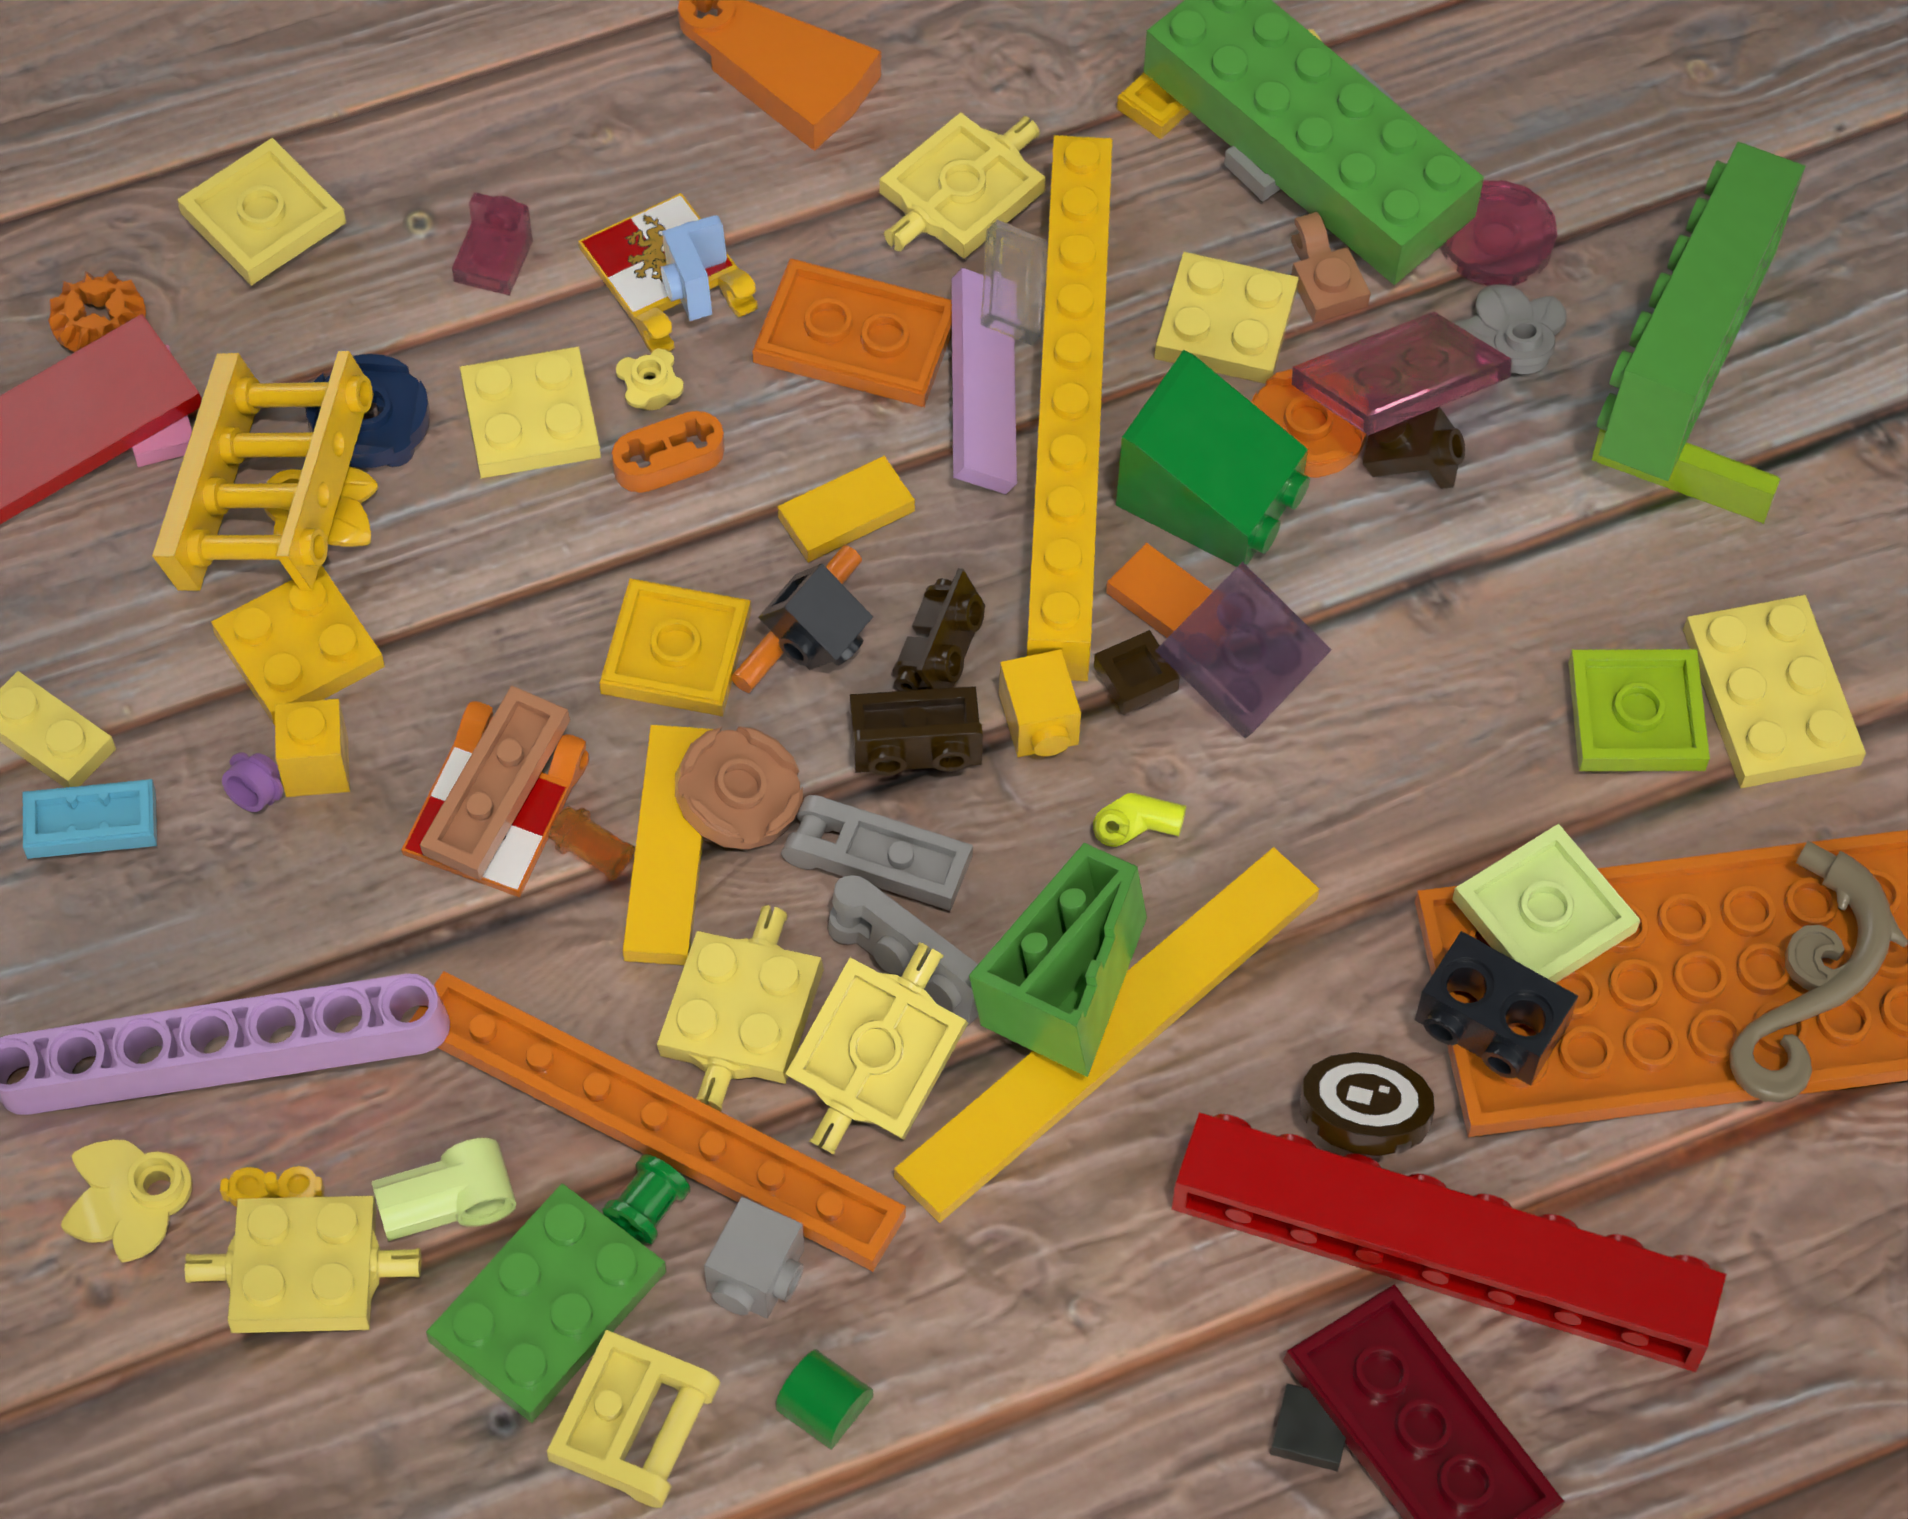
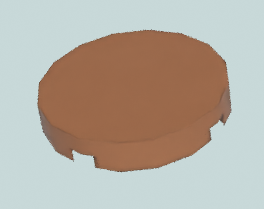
M738 726L736 731H721V727L705 732L690 744L675 773V797L684 818L701 836L723 847L749 850L771 844L789 829L803 801V786L800 790V781L797 777L799 769L794 757L775 738L755 728Z

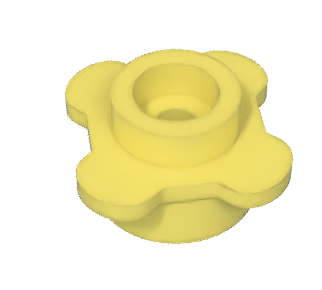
M655 349L650 355H644L637 359L625 357L618 362L616 375L625 381L627 389L625 399L630 406L644 410H657L682 394L684 389L683 381L674 374L672 369L674 356L670 351ZM646 376L655 377L654 379L650 380L644 379Z

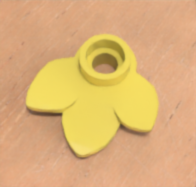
M107 1140L84 1146L72 1153L71 1157L78 1172L91 1187L72 1205L63 1218L61 1227L65 1233L88 1243L106 1242L113 1239L115 1253L121 1262L141 1258L152 1252L166 1236L170 1215L178 1212L190 1198L193 1186L190 1171L186 1164L173 1154L165 1152H149L144 1154L138 1147L126 1140ZM159 1180L170 1182V1187L165 1192L158 1195L148 1194V1189L154 1182Z

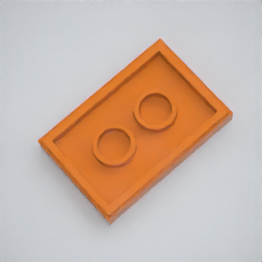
M790 258L753 348V363L925 408L952 336V300Z

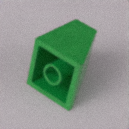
M1183 350L1122 436L1116 506L1244 571L1257 551L1265 554L1272 546L1281 525V521L1278 519L1286 507L1295 510L1304 498L1310 484V477L1304 474L1308 449L1195 355Z

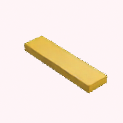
M664 725L650 726L623 943L624 961L685 965L692 943L704 837L693 828L682 814L675 797V773L690 744L705 732L713 729Z

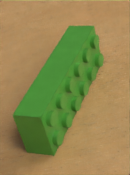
M1184 0L1146 31L1143 72L1231 147H1236L1265 174L1275 180V184L1308 213L1318 212L1328 230L1393 285H1396L1476 217L1484 176L1272 0Z
M1739 141L1727 163L1716 161L1704 194L1710 196V199L1698 197L1686 226V231L1691 233V237L1679 235L1667 265V269L1673 270L1672 275L1661 272L1654 286L1648 307L1653 308L1654 312L1651 314L1642 310L1629 341V346L1635 347L1633 353L1622 350L1614 367L1609 385L1618 388V394L1609 393L1596 425L1597 428L1606 431L1599 452L1600 456L1669 481L1685 443L1690 437L1778 250L1806 167L1805 165Z

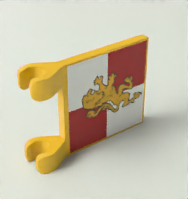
M682 193L578 241L579 249L634 322L651 353L655 349L671 351L675 348L674 341L669 336L672 332V324L663 311L682 303L680 299L674 301L669 299L663 283L661 266L667 264L662 231L680 226L686 222L701 219ZM726 252L727 260L724 263L705 269L708 275L709 290L719 285L731 310L736 316L741 317L758 309L757 301L752 296L756 292L755 282L747 272L737 267Z

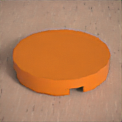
M1299 366L1277 372L1266 380V386L1260 389L1258 394L1257 392L1255 393L1251 402L1308 449L1304 474L1311 478H1319L1340 472L1358 458L1367 441L1369 409L1361 392L1351 382L1348 387L1344 382L1336 379L1337 374L1324 368Z

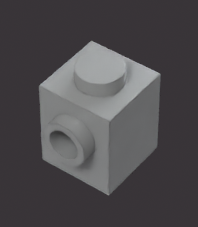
M741 1196L704 1264L707 1292L712 1293L713 1300L721 1307L735 1314L747 1315L751 1311L768 1319L778 1299L787 1302L800 1281L804 1265L798 1262L804 1252L803 1224Z

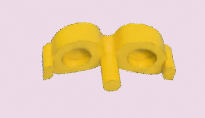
M296 1166L288 1168L280 1175L278 1180L274 1172L264 1173L259 1168L244 1167L233 1172L229 1180L227 1178L221 1179L220 1192L224 1201L230 1202L233 1206L237 1207L238 1199L324 1197V1184L322 1178L316 1177L315 1173L307 1167Z

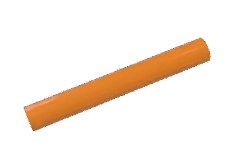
M843 545L825 567L843 584L862 562V558L855 549ZM771 630L731 676L733 683L744 692L750 693L784 654L779 646V639Z

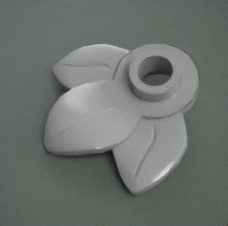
M1493 284L1480 290L1477 295L1476 311L1478 315L1449 324L1447 326V333L1449 338L1459 348L1472 356H1498L1503 366L1509 371L1518 374H1531L1542 370L1548 364L1549 358L1555 351V335L1565 327L1566 310L1562 303L1554 296H1545L1530 302L1522 291L1513 286Z

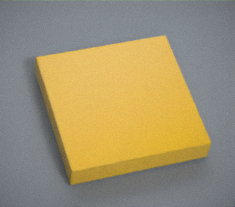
M630 578L599 682L600 693L723 717L733 682L731 676L736 671L751 615V600Z

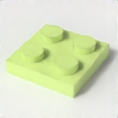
M1559 824L1457 886L1452 899L1493 949L1555 983L1634 934L1640 923L1638 916Z

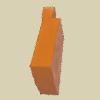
M679 0L680 28L688 38L711 55L712 70L814 151L853 117L881 78V51L748 0ZM712 8L717 10V17L711 14L705 15L702 19L697 17L698 10L703 13H708Z

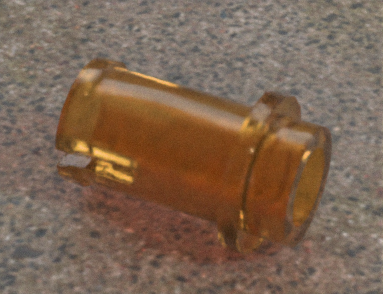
M571 806L564 808L554 820L548 834L549 839L556 843V851L560 854L571 852L603 872L610 880L618 878L632 859L635 847L619 839L610 831L591 820V813L588 809L580 808L576 810Z

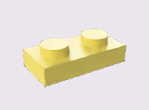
M17 671L0 688V742L64 788L81 786L116 750L112 736L21 672Z

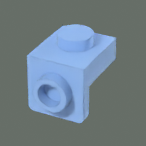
M717 215L686 222L680 226L662 231L667 264L661 266L663 283L671 301L681 300L689 321L712 315L708 275L705 269L722 264L727 260L724 229Z

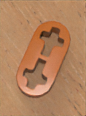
M691 411L626 433L616 441L612 450L615 479L621 487L632 492L642 493L711 470L723 459L725 451L722 424L715 416L708 412ZM697 435L698 439L701 442H707V445L696 448L693 442H687V438ZM641 455L645 462H650V465L639 468L638 464L635 461L631 462L630 458Z

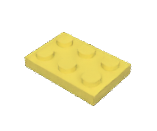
M1806 595L1687 617L1683 631L1689 648L1697 649L1701 681L1740 789L1861 766L1866 752Z

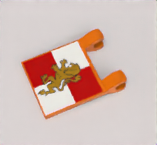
M472 701L464 711L454 744L401 851L403 855L520 898L573 786L581 778L589 763V753L585 750L586 741L571 734H565L560 738L548 774L541 772L481 880L423 855L420 843L493 718V708L490 705L479 701Z

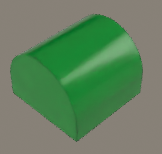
M815 1349L809 1352L797 1364L785 1381L776 1400V1411L832 1450L872 1400L873 1389Z

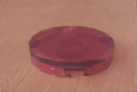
M1505 180L1483 181L1476 217L1440 246V250L1446 260L1449 256L1451 261L1458 265L1457 271L1469 280L1485 285L1514 286L1527 281L1528 275L1535 273L1537 270L1540 273L1549 264L1558 236L1556 218L1546 201L1529 188Z

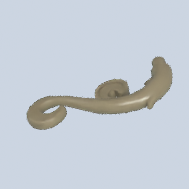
M1810 841L1804 846L1796 864L1824 878L1822 885L1835 891L1837 894L1838 908L1846 910L1847 906H1850L1857 920V944L1846 964L1839 968L1831 969L1824 965L1822 958H1831L1838 961L1844 953L1842 940L1835 931L1823 925H1808L1793 934L1785 951V968L1791 979L1809 992L1763 1014L1747 1025L1734 1041L1729 1054L1730 1069L1737 1084L1749 1095L1762 1101L1783 1102L1795 1098L1807 1087L1812 1074V1065L1806 1046L1797 1036L1790 1034L1784 1035L1780 1042V1045L1787 1053V1065L1780 1070L1773 1071L1763 1068L1755 1061L1753 1055L1754 1047L1758 1041L1774 1031L1841 1006L1863 990L1878 973L1888 954L1890 941L1902 947L1908 945L1907 938L1899 929L1890 911V904L1883 888L1873 874L1846 853L1840 851L1836 856Z

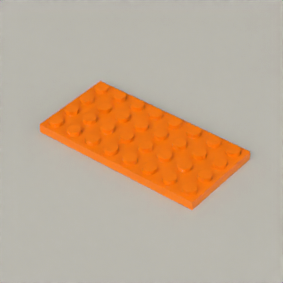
M1908 830L1812 841L1815 845L1836 856L1840 851L1846 853L1873 874L1883 888L1890 904V911L1899 929L1908 940ZM1807 842L1597 868L1640 919L1638 929L1628 938L1556 983L1579 997L1569 1026L1531 1086L1516 1077L1506 1078L1496 1074L1485 1065L1481 1057L1458 1044L1447 1045L1467 1136L1474 1137L1760 1100L1749 1095L1737 1084L1730 1069L1729 1054L1734 1041L1747 1025L1763 1014L1809 992L1794 982L1785 968V951L1793 934L1808 925H1823L1835 931L1842 940L1844 953L1838 961L1831 958H1822L1824 965L1831 969H1836L1846 964L1857 944V920L1850 906L1848 905L1846 910L1838 908L1837 894L1835 891L1822 885L1824 878L1796 864ZM1457 886L1417 891L1415 906L1431 976L1461 931L1490 946L1452 900ZM1890 941L1888 954L1878 973L1863 990L1841 1006L1779 1029L1761 1038L1754 1047L1753 1055L1755 1061L1763 1068L1772 1071L1785 1067L1788 1063L1786 1050L1780 1045V1042L1784 1035L1793 1034L1806 1046L1812 1065V1074L1807 1087L1800 1094L1908 1081V945L1902 947ZM1453 991L1450 993L1454 999L1463 1003L1477 1001L1473 995L1465 991ZM1513 1023L1508 1025L1513 1032L1519 1035H1536L1534 1030L1525 1024Z

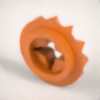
M111 270L104 277H94L86 271L82 281L75 284L64 281L62 293L58 297L50 299V318L48 321L57 341L68 350L76 352L141 314L146 318V308L143 296L137 291L132 279L126 281L119 280ZM92 304L98 308L105 305L110 321L105 316L100 317L96 313L87 316L84 305Z

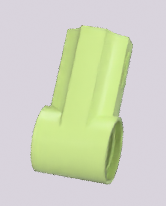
M491 1138L466 1140L446 1150L439 1162L371 1181L388 1241L455 1221L467 1227L488 1225L510 1215L515 1210L517 1204L500 1145Z

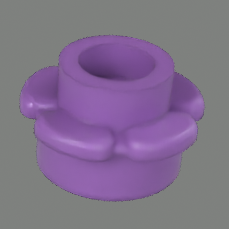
M244 752L236 753L231 757V767L223 774L222 784L225 792L235 804L247 811L258 812L266 804L272 805L275 800H279L282 797L283 786L278 766L272 759L260 753H255L249 757Z

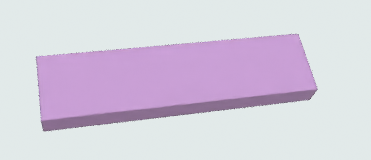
M961 268L952 277L953 478L1007 494L1017 485L1013 285Z

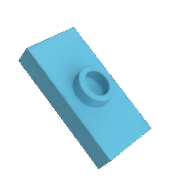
M152 779L22 792L23 850L27 859L157 846L156 789Z

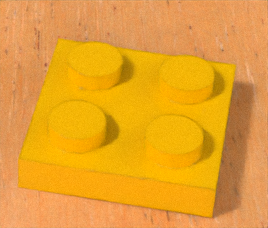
M322 565L319 566L312 591H301L292 579L211 621L216 638L274 725V704L323 700L385 667L382 653Z

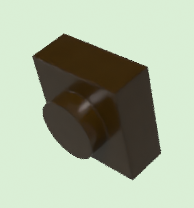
M1150 630L1094 654L1093 667L1123 715L1179 691L1180 677Z

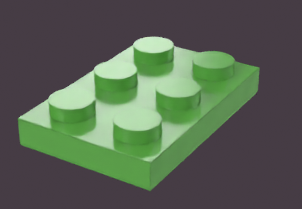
M562 1183L426 1331L428 1342L529 1422L533 1423L595 1353L605 1331L614 1332L667 1272L666 1264L663 1259Z

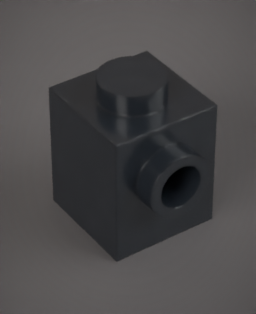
M819 564L795 574L758 618L779 639L781 650L788 658L811 670L831 662L839 666L853 656L864 641L859 633L871 621L873 616L823 564Z

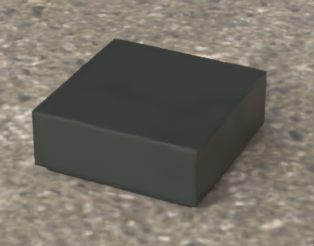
M1287 1383L1270 1455L1338 1472L1346 1440L1345 1436L1308 1388Z

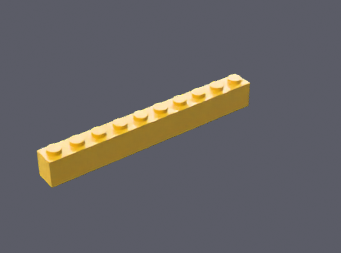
M1054 135L1027 656L1062 649L1071 681H1088L1092 632L1113 138Z

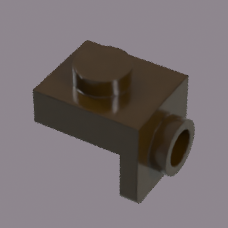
M1439 405L1373 414L1363 465L1372 477L1428 470L1441 489L1453 488L1458 466L1465 458V442L1460 430L1454 428Z

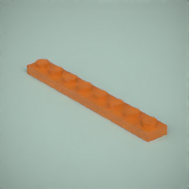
M445 971L442 972L434 984L450 1019L449 1033L444 1042L437 1047L438 1049L643 1154L652 1155L663 1160L678 1172L736 1202H739L742 1196L802 1223L804 1237L872 1272L875 1270L906 1217V1206ZM420 1005L409 1023L417 1021L424 1016L428 1006Z

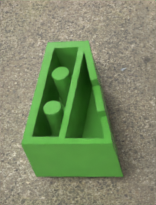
M1086 843L1082 844L969 974L981 1026L1088 1077L1147 919L1138 867Z

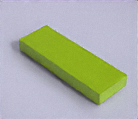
M1599 430L1592 461L1764 524L1781 480L1778 476L1686 442L1669 481H1665L1600 456L1599 452L1606 431Z

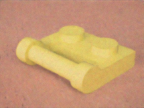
M606 1330L547 1449L548 1460L626 1492L630 1497L644 1505L662 1508L671 1489L667 1479L703 1403L710 1404L720 1381L707 1370ZM663 1383L675 1388L679 1392L643 1468L626 1462L625 1459Z

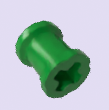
M643 1154L635 1164L637 1174L617 1200H609L602 1208V1211L607 1218L640 1243L646 1245L652 1244L657 1238L656 1226L675 1200H684L691 1189L687 1180L671 1165L652 1155Z

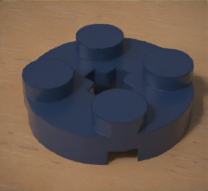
M379 354L353 356L364 375L371 382L373 390L372 403L377 404L380 414L374 418L363 419L349 466L356 468H376L385 465L390 467L402 466L412 459L414 448L422 441L428 430L430 408L426 388L421 380L419 383L417 378L409 373L408 366L398 359ZM323 372L314 382H329L331 374L325 379ZM305 407L309 430L314 432L321 407Z

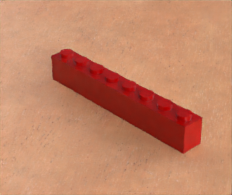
M1201 1112L1198 1113L1175 1182L1171 1209L1693 1372H1697L1708 1349L1727 1275L1726 1273L1711 1269L1709 1264L1694 1256L1682 1254L1672 1257L1645 1249L1639 1241L1625 1235L1610 1234L1602 1236L1579 1229L1573 1221L1560 1215L1543 1214L1537 1216L1512 1208L1510 1203L1495 1195H1468L1447 1188L1442 1181L1429 1175L1411 1174L1406 1176L1381 1168L1378 1162L1364 1155L1346 1154L1341 1156L1318 1149L1310 1140L1299 1135L1281 1134L1276 1136L1253 1129L1245 1120L1229 1114L1211 1116Z

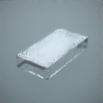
M996 220L986 230L980 325L1031 346L1043 335L1048 241L999 220Z

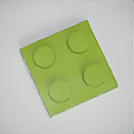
M1572 649L1568 665L1579 771H1706L1710 754L1697 649Z

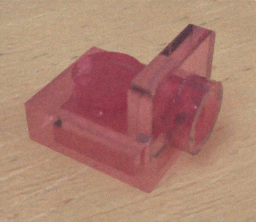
M475 192L469 201L471 224L452 266L453 280L455 283L510 296L533 242L529 207L506 196H490Z

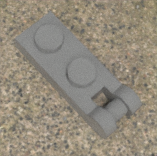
M808 795L804 798L797 814V818L801 822L797 832H792L788 835L781 851L782 857L788 863L806 870L819 868L841 876H860L868 880L875 887L949 911L953 907L973 857V845L817 795ZM833 830L840 833L836 843L821 839L824 832Z
M849 875L837 881L832 899L833 908L830 911L827 929L829 935L835 941L842 944H859L874 956L877 963L885 971L900 977L917 949L919 942L927 945L930 949L933 948L940 952L944 957L938 963L924 990H926L937 1005L965 1019L968 1022V1027L978 1017L969 974L978 964L868 880L860 876Z

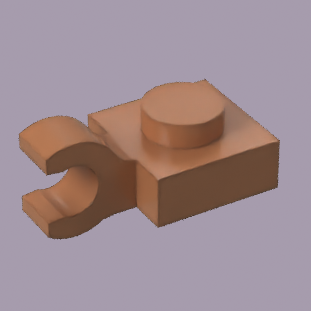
M1318 212L1295 218L1294 223L1299 234L1292 235L1291 241L1302 261L1293 263L1291 275L1299 277L1297 290L1313 323L1368 307L1371 293L1349 248L1345 247L1331 252L1327 231Z

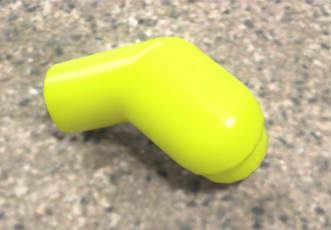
M1127 793L1102 808L1096 814L1093 821V831L1096 838L1102 844L1110 847L1123 845L1148 829L1179 837L1187 806L1137 793Z

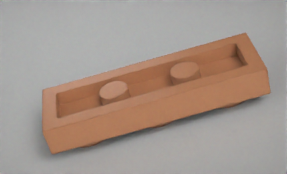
M511 685L420 843L424 856L481 880L571 721L568 709Z

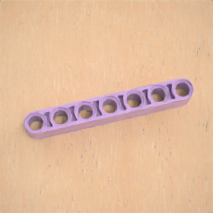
M400 974L6 1035L0 1038V1102L8 1111L19 1115H30L419 1055L435 1050L444 1042L449 1033L450 1019L435 986L427 978L418 974ZM418 1005L428 1006L426 1013L419 1020L411 1023L401 1022L402 1016L410 1008ZM362 1016L359 1024L351 1031L345 1033L335 1032L337 1025L344 1018ZM295 1026L292 1035L285 1041L269 1043L272 1034L279 1028ZM219 1036H229L225 1046L219 1051L203 1053L206 1045L212 1039ZM154 1046H162L161 1052L154 1060L145 1064H138V1059L144 1051ZM89 1056H96L94 1063L89 1069L79 1074H72V1070L80 1060ZM29 1066L27 1074L19 1082L6 1084L12 1072L18 1068Z

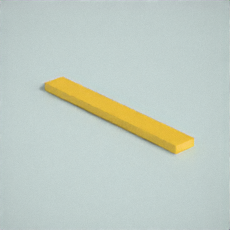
M1275 847L1270 849L1127 971L1088 1077L1032 1051L894 1168V1178L940 1224L1318 899L1320 889Z

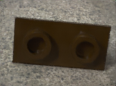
M957 569L953 581L940 578L936 580L935 585H930L926 588L912 627L916 634H929L928 638L907 637L898 661L892 670L893 675L896 677L894 685L900 691L918 690L919 688H953L954 683L960 679L964 668L965 656L975 632L982 626L984 609L986 607L964 569Z

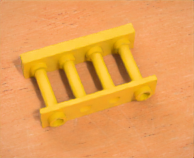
M338 351L329 382L260 383L239 353H217L152 555L178 591H200L207 567L211 565L213 560H279L301 591H312L319 566L323 565L327 557L328 535L365 412L369 411L373 400L371 382L364 375L350 351ZM321 407L314 432L250 433L255 414L261 408ZM306 457L298 483L234 484L239 465L245 458ZM230 508H290L283 535H218L223 516Z

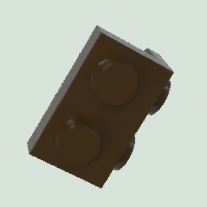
M976 686L850 694L855 773L872 772L876 775L889 776L907 769L936 768L941 771L950 772L964 769L968 765H982L983 731L982 724L979 722Z

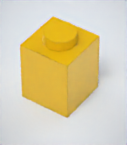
M1062 649L1000 662L999 697L1017 758L1033 754L1052 756L1063 752L1070 746L1079 745L1081 711Z
M339 699L274 704L276 762L286 797L350 792L348 734Z

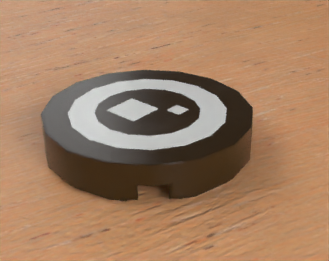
M1359 1052L1331 1055L1313 1064L1303 1078L1300 1094V1114L1306 1123L1310 1118L1318 1126L1317 1135L1333 1146L1356 1154L1374 1156L1396 1153L1397 1145L1407 1144L1411 1141L1410 1148L1421 1143L1431 1129L1435 1111L1434 1093L1421 1075L1401 1062L1382 1055Z

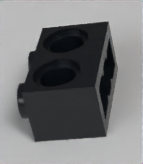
M1461 931L1422 990L1415 1021L1422 1024L1425 1030L1436 1040L1447 1045L1458 1044L1481 1057L1485 1065L1496 1074L1506 1078L1516 1077L1531 1086L1569 1026L1579 996ZM1453 991H1465L1473 995L1477 1001L1463 1003L1454 999L1450 993ZM1513 1023L1525 1024L1532 1028L1536 1035H1519L1513 1032L1508 1025Z

